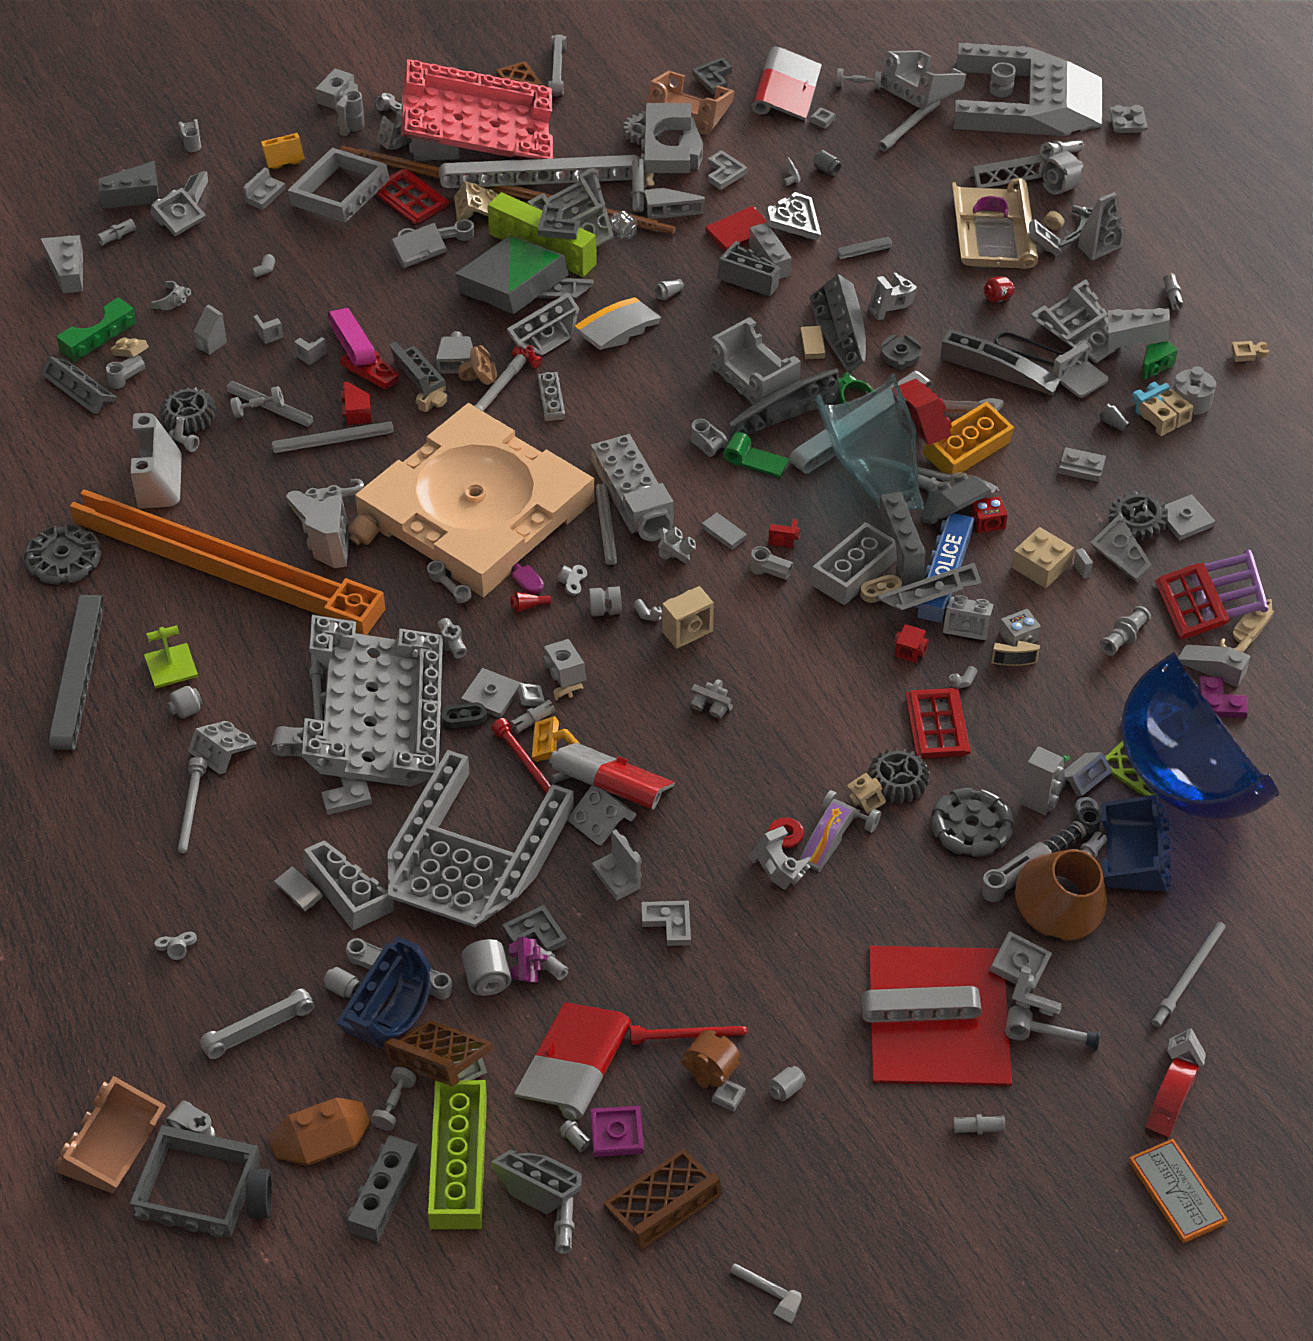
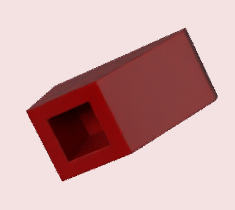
M344 382V390L340 391L341 403H345V405H341L342 417H347V425L372 423L369 394L349 382Z

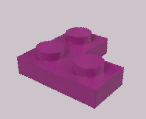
M1200 676L1199 689L1202 716L1247 718L1248 706L1246 695L1224 694L1222 677Z

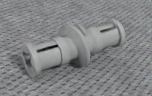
M1137 606L1131 616L1118 618L1114 623V630L1099 643L1103 653L1113 656L1124 643H1134L1140 627L1143 624H1147L1151 619L1148 609L1143 606Z

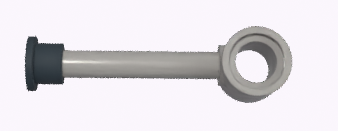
M1013 1006L1008 1011L1005 1033L1011 1039L1025 1040L1029 1037L1030 1031L1084 1042L1086 1046L1094 1047V1050L1098 1049L1101 1031H1098V1033L1091 1031L1084 1033L1032 1021L1033 1014L1031 1010L1022 1006Z

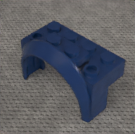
M396 936L392 944L386 943L336 1022L343 1032L382 1048L386 1040L397 1038L416 1022L428 998L430 989L429 971L432 968L420 947ZM404 979H407V980H409V981H412V982L416 983L417 986H414V985H412V984H409V983H407V982H405V981H403V980H404ZM397 984L396 990L390 1002L387 1004L384 1010L377 1016L379 1010L381 1009L389 994Z

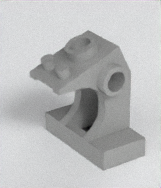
M402 109L396 112L397 125L391 123L385 116L382 117L377 141L388 150L399 149L412 142V139L401 136Z
M897 273L893 274L891 285L884 276L876 277L868 310L876 320H882L885 317L886 311L903 309L912 304L917 286Z
M784 826L765 833L749 854V858L753 864L759 861L770 879L786 890L790 884L795 886L806 873L803 868L806 871L810 868L807 863L811 857L799 861L786 857L782 851V842L788 833Z

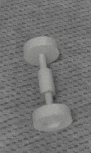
M838 68L836 87H842L843 80H851L853 83L875 82L874 90H880L882 72L876 71L875 79L858 75L847 77L843 76V69Z
M279 386L271 388V397H259L249 400V403L241 404L238 397L232 398L231 407L236 418L243 417V408L250 406L251 408L258 407L272 400L276 407L284 406L281 389Z
M832 790L827 793L822 803V812L827 810L833 799L838 798V793ZM854 808V818L857 819L859 817L866 820L865 830L873 833L879 823L881 812L873 809L869 816L860 813V810Z
M403 1067L394 1068L391 1074V1079L397 1084V1087L392 1089L386 1102V1110H375L370 1118L372 1124L379 1129L393 1130L396 1118L390 1114V1111L395 1108L401 1096V1088H411L416 1081L415 1074Z

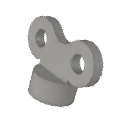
M382 93L376 99V106L380 111L391 108L397 112L402 109V104L394 100L395 97L389 93Z
M563 565L557 581L566 584L565 591L569 595L576 596L581 591L579 581L586 578L587 570L581 565H575L572 569Z
M185 932L174 938H158L154 944L157 950H167L168 956L171 959L179 960L185 957L187 953L186 945L195 943L197 937L194 932Z

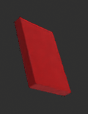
M751 206L705 226V232L726 252L735 241L740 243V247L748 244L749 228L766 223V219Z

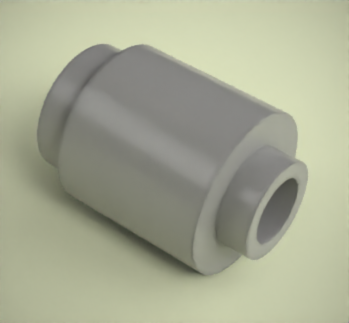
M339 967L330 969L324 977L325 988L345 999H351L361 984L356 976Z
M796 1066L787 1067L769 1081V1092L772 1097L781 1101L787 1100L803 1087V1083L806 1081L804 1073Z

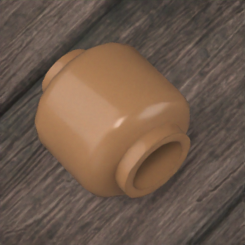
M368 514L356 516L347 528L350 535L349 540L357 546L360 543L369 545L379 532L378 522Z

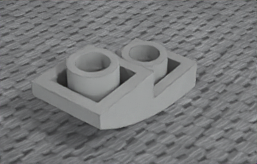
M294 867L289 868L274 881L277 887L290 896L293 903L304 911L314 906L323 897L320 891Z

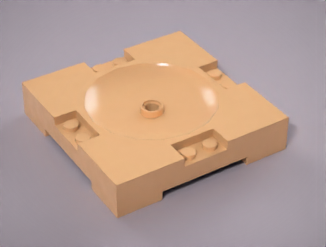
M467 403L427 436V443L404 462L397 460L355 494L357 515H370L378 522L377 527L382 534L387 537L394 535L430 559L443 562L444 567L451 571L453 579L463 585H467L472 591L484 598L512 573V566L563 522L568 525L594 502V478L548 450L540 452L515 437V430Z

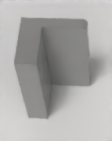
M1103 752L1085 753L1064 770L1065 781L1070 782L1076 796H1083L1109 775L1112 769Z
M1192 1028L1169 1039L1167 1051L1172 1059L1191 1051L1199 1067L1205 1064L1206 1053Z

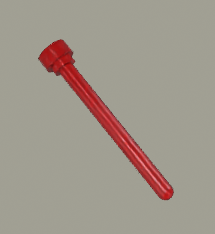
M505 718L496 720L492 724L491 730L497 737L505 739L547 794L551 784L511 734L512 730L509 722Z
M640 1025L630 1026V1044L641 1045L646 1040L698 1038L705 1030L715 1031L714 1036L717 1037L744 1036L747 1034V1028L745 1026L645 1030V1028H640Z

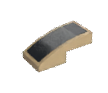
M1018 641L1017 647L995 643L991 663L1008 666L1037 663L1040 645Z

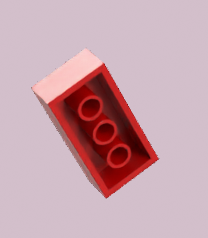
M916 378L894 387L906 425L924 442L931 445L952 436L950 432L952 425L949 418L945 417L943 410H946L942 398H938L936 393H932L930 388H927L924 383H921Z

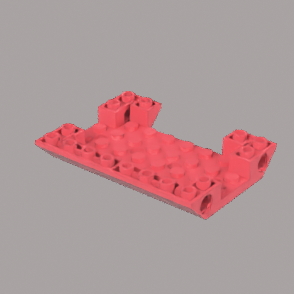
M407 59L402 87L401 136L523 160L553 159V135L549 134L548 126L552 113V88Z

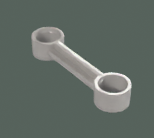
M463 219L457 221L453 227L441 228L438 231L442 239L456 237L458 240L467 241L474 237V224L470 220ZM403 229L398 233V236H401L414 230Z

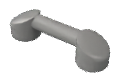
M435 560L428 564L427 570L430 578L435 582H441L454 594L456 603H465L471 598V590L467 585L456 586L446 576L443 562Z

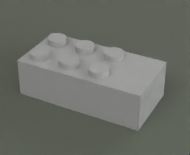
M865 522L812 567L811 585L841 604H847L861 592V586L864 582L876 579L897 561L895 540Z

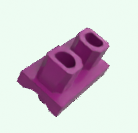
M524 936L517 937V942L509 944V954L511 957H518L519 964L511 966V978L529 983H537L538 971H541V962L548 960L547 955L540 954V946H536V939H528Z

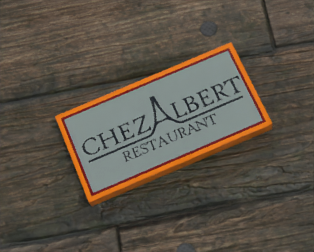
M1174 1139L1129 1158L1130 1165L1182 1243L1227 1224L1228 1219Z

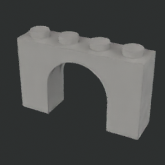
M646 103V111H643L642 115L643 122H646V125H642V136H645V139H642V151H645V154H641V159L644 160L645 173H690V146H667L659 143L655 138L658 134L667 130H691V103Z

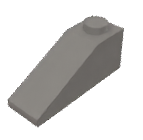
M666 188L645 190V208L649 219L704 214V196Z
M1186 645L1177 658V662L1211 677H1222L1223 682L1238 687L1247 672L1250 655L1231 647Z

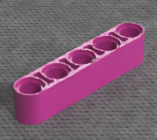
M349 308L329 311L328 319L330 326L354 366L375 363L374 348Z

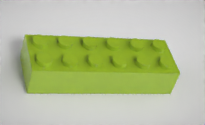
M502 192L488 204L490 235L501 240L511 235L564 255L567 270L581 277H584L597 265L595 234L579 228L577 240L538 236L542 210Z
M459 1080L460 1082L453 1087L435 1081L428 1207L430 1229H482L487 1104L486 1080Z

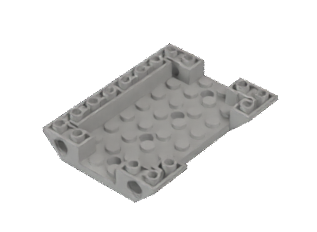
M312 615L309 652L327 668L324 721L304 719L302 758L320 774L409 787L431 779L439 765L443 635L399 629L397 639L395 640L356 634L355 621ZM368 654H375L378 658H371ZM366 688H374L376 692H370ZM364 722H371L374 726H366ZM363 757H369L373 762H366L363 760Z

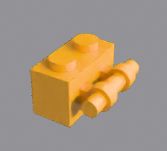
M298 133L261 141L268 168L278 169L283 164H298L301 160L305 159Z

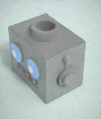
M1025 609L1002 618L999 634L1009 646L1017 647L1018 641L1027 643L1039 641L1041 626L1030 611Z

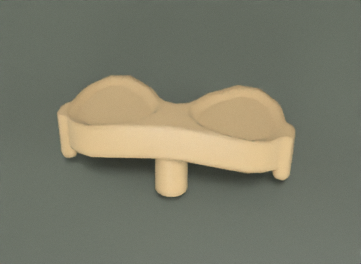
M582 682L563 688H556L553 691L555 700H558L559 697L567 693L569 698L573 697L572 691L580 688L583 689Z

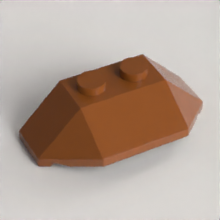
M336 1097L288 1115L267 1138L276 1160H285L308 1166L354 1149L363 1137L366 1129L371 1125V1121L362 1102Z

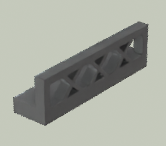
M396 341L389 344L395 362L424 395L446 385L443 377L415 346L403 350ZM430 381H437V382H435V383L429 385Z
M48 358L41 375L92 413L98 414L104 401L116 402L117 397L67 359Z

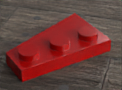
M375 351V363L357 367L354 366L348 354L340 358L341 366L385 390L399 382V374L387 362H383L380 359V354Z

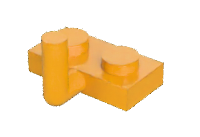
M555 716L535 722L532 758L535 762L549 759L553 751H556L557 740L564 739L569 745L579 743L567 729L558 731L559 721Z

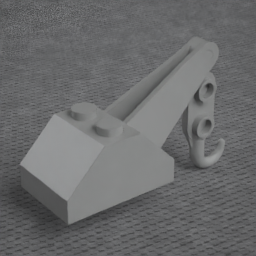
M351 479V483L358 484L351 488H340L332 485L322 489L310 488L305 494L299 491H291L286 495L289 507H291L303 524L304 533H308V549L312 550L315 559L333 568L347 566L349 544L347 528L349 524L342 497L353 496L362 490L364 483L360 479Z

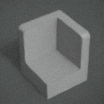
M258 315L253 316L255 330L265 344L283 338L282 325L278 318L263 323Z
M323 337L311 343H307L301 338L294 341L296 357L308 365L313 364L327 354L326 340Z

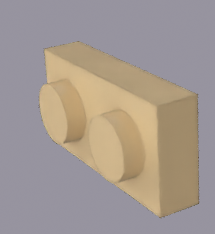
M122 338L116 342L111 351L114 356L135 357L149 346L146 340Z

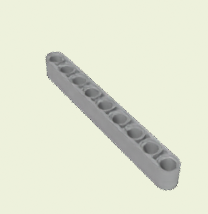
M918 371L912 372L797 447L791 453L789 462L803 473H810L901 413L894 387L916 378L932 390L933 382Z

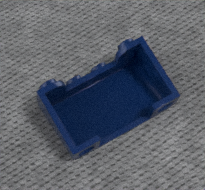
M1156 795L1101 803V821L1107 834V858H1102V873L1106 887L1168 892L1169 887H1172L1171 874L1168 873V868L1172 867L1170 854L1167 853V850L1171 849L1170 837L1167 835V831H1170L1169 818L1165 817L1163 803L1159 804Z

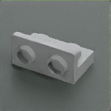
M264 168L243 187L245 203L264 210L286 189L285 183L271 178L269 169Z

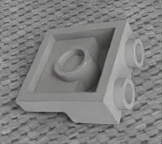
M183 188L171 191L163 199L155 200L151 205L150 211L162 227L166 226L174 236L203 221L206 217L205 213Z

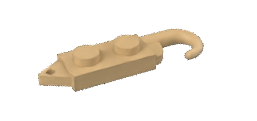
M1272 599L1267 600L1269 609L1267 612L1263 613L1260 610L1245 614L1234 628L1233 637L1240 643L1233 649L1244 652L1265 628L1274 615ZM1224 638L1220 641V647H1226Z

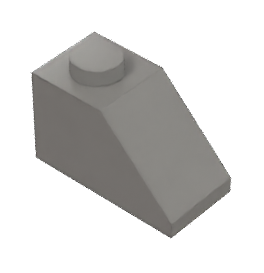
M208 304L194 329V343L199 350H203L209 355L225 345L227 339L223 314Z

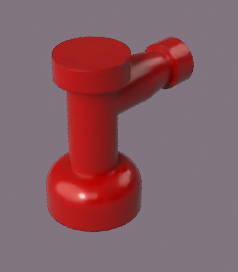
M516 345L512 351L514 358L517 354H521L534 368H538L542 363V358L535 356L534 348L531 345L526 346L525 349Z

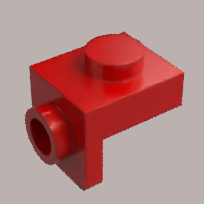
M793 519L792 527L770 524L768 544L793 548L795 540L800 538L801 528L797 527L798 519Z

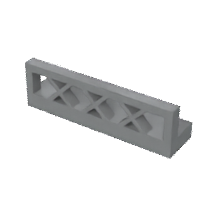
M1040 154L974 166L969 169V175L974 177L976 188H989L1009 184L1013 180L1010 179L1011 176L1014 179L1021 178L1025 181L1043 178L1031 169L1034 165H1040L1045 159ZM1023 168L1026 170V173L1023 177H1018L1013 173L1015 169ZM1005 171L1009 175L1006 180L1002 181L996 177L997 173ZM987 174L991 177L988 183L981 184L979 175Z

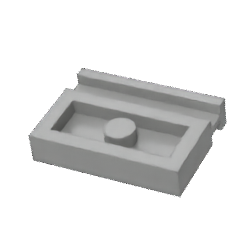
M1065 447L1058 474L1099 482L1106 456Z

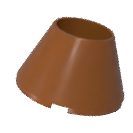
M1077 849L1042 854L1028 861L1017 876L1016 890L1014 891L1017 907L1027 923L1039 933L1045 936L1058 937L1063 941L1078 940L1091 934L1102 922L1107 907L1103 873L1097 860L1090 854ZM1056 876L1071 880L1079 888L1082 895L1073 894L1064 889L1057 881Z

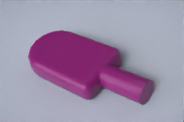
M517 562L512 566L514 570L512 579L524 592L536 595L543 590V580L529 565L521 567Z

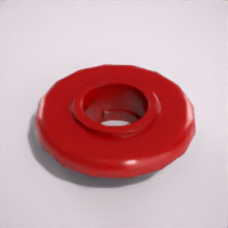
M779 818L769 826L768 832L784 826L786 831L792 834L784 838L782 842L783 848L794 847L804 838V828L795 819Z

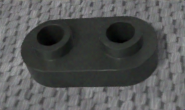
M478 702L450 705L442 711V722L449 728L480 725L487 718L486 707Z

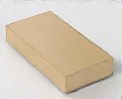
M821 326L801 327L800 332L805 359L825 358Z

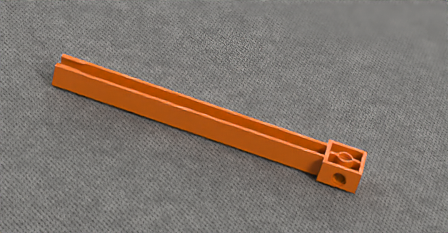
M85 489L80 493L83 497L84 505L72 502L70 505L73 522L77 525L321 616L355 621L356 634L367 635L385 611L384 592L346 578L342 584Z

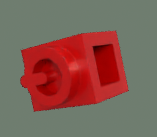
M905 624L902 632H898L895 638V657L913 663L917 662L918 657H924L929 643V639L925 638L926 630Z

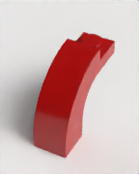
M1182 1056L1174 1058L1156 1096L1153 1109L1145 1126L1146 1128L1170 1137L1189 1090L1193 1087L1200 1070L1197 1062Z

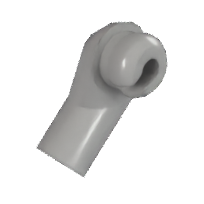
M641 599L633 603L640 618L654 622L661 619L662 609L660 607L656 608L654 606L652 609H647Z

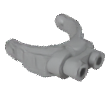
M166 281L164 283L165 287L174 288L173 291L161 300L152 301L150 306L154 309L171 310L185 303L187 296L191 295V290L183 286L179 287L174 281Z

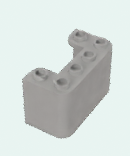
M749 317L712 337L711 366L715 372L724 377L726 382L733 385L740 394H743L754 405L771 393L800 381L801 361L795 356L787 357L784 360L776 356L762 343V335L760 333L756 334L753 328L756 326V322Z

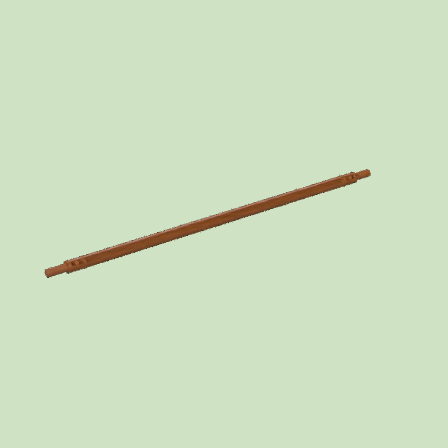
M342 146L340 149L384 163L388 167L401 170L407 169L413 173L440 179L439 167L362 148L354 149ZM513 185L482 187L499 194L502 192L511 197L528 201L543 194L542 192ZM544 193L547 198L553 196V195ZM606 208L610 221L627 225L630 224L631 215L633 218L631 226L654 232L658 230L670 234L675 233L676 227L658 223V220L629 215L628 213Z

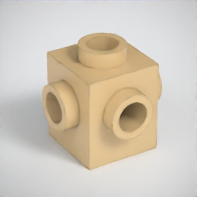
M867 773L847 785L851 792L848 795L849 799L855 807L859 805L866 814L886 803L881 792L883 789L876 778L872 780Z

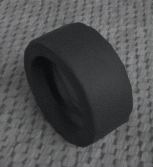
M250 1169L246 1181L247 1216L249 1219H268L271 1215L273 1196L271 1171L269 1169Z

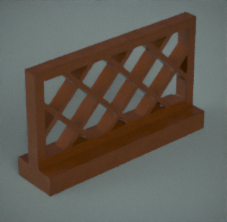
M428 1020L400 1040L389 1038L384 1042L390 1063L451 1087L460 1082L457 1074L494 1049L493 1043L432 1020Z
M683 1148L604 1201L603 1206L634 1238L635 1244L640 1250H643L722 1195L721 1182L715 1173L710 1174ZM683 1158L689 1163L688 1169L674 1168L675 1164ZM660 1174L669 1175L668 1182H654V1180ZM673 1175H686V1183H672ZM691 1176H702L704 1178L698 1184L690 1183ZM639 1188H649L648 1196H636L634 1193ZM653 1189H667L666 1196H652ZM671 1189L684 1190V1193L679 1197H670ZM618 1202H628L627 1210L616 1209L614 1205ZM633 1202L646 1203L645 1211L632 1210ZM651 1203L664 1204V1207L658 1211H649ZM630 1217L644 1218L635 1227L629 1223Z

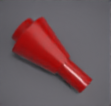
M515 591L514 595L510 598L511 608L515 609L516 613H519L537 605L551 604L550 595L536 596Z

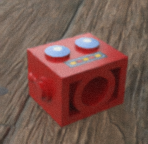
M1000 496L977 500L971 504L970 517L974 518L973 524L977 533L1006 529L1008 513Z

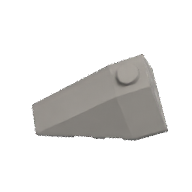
M1115 192L1098 199L1080 232L1078 248L1091 260L1123 247L1125 230L1121 225L1123 220L1119 215L1120 206Z

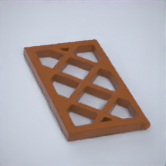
M526 61L496 70L500 78L544 86ZM524 67L526 71H521L517 69ZM509 72L510 75L509 77L504 76L503 73ZM514 74L523 75L522 79L513 78ZM527 76L532 77L534 82L526 81Z

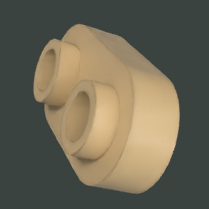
M886 575L864 582L861 586L860 596L866 602H877L876 596L902 587V581L895 575Z

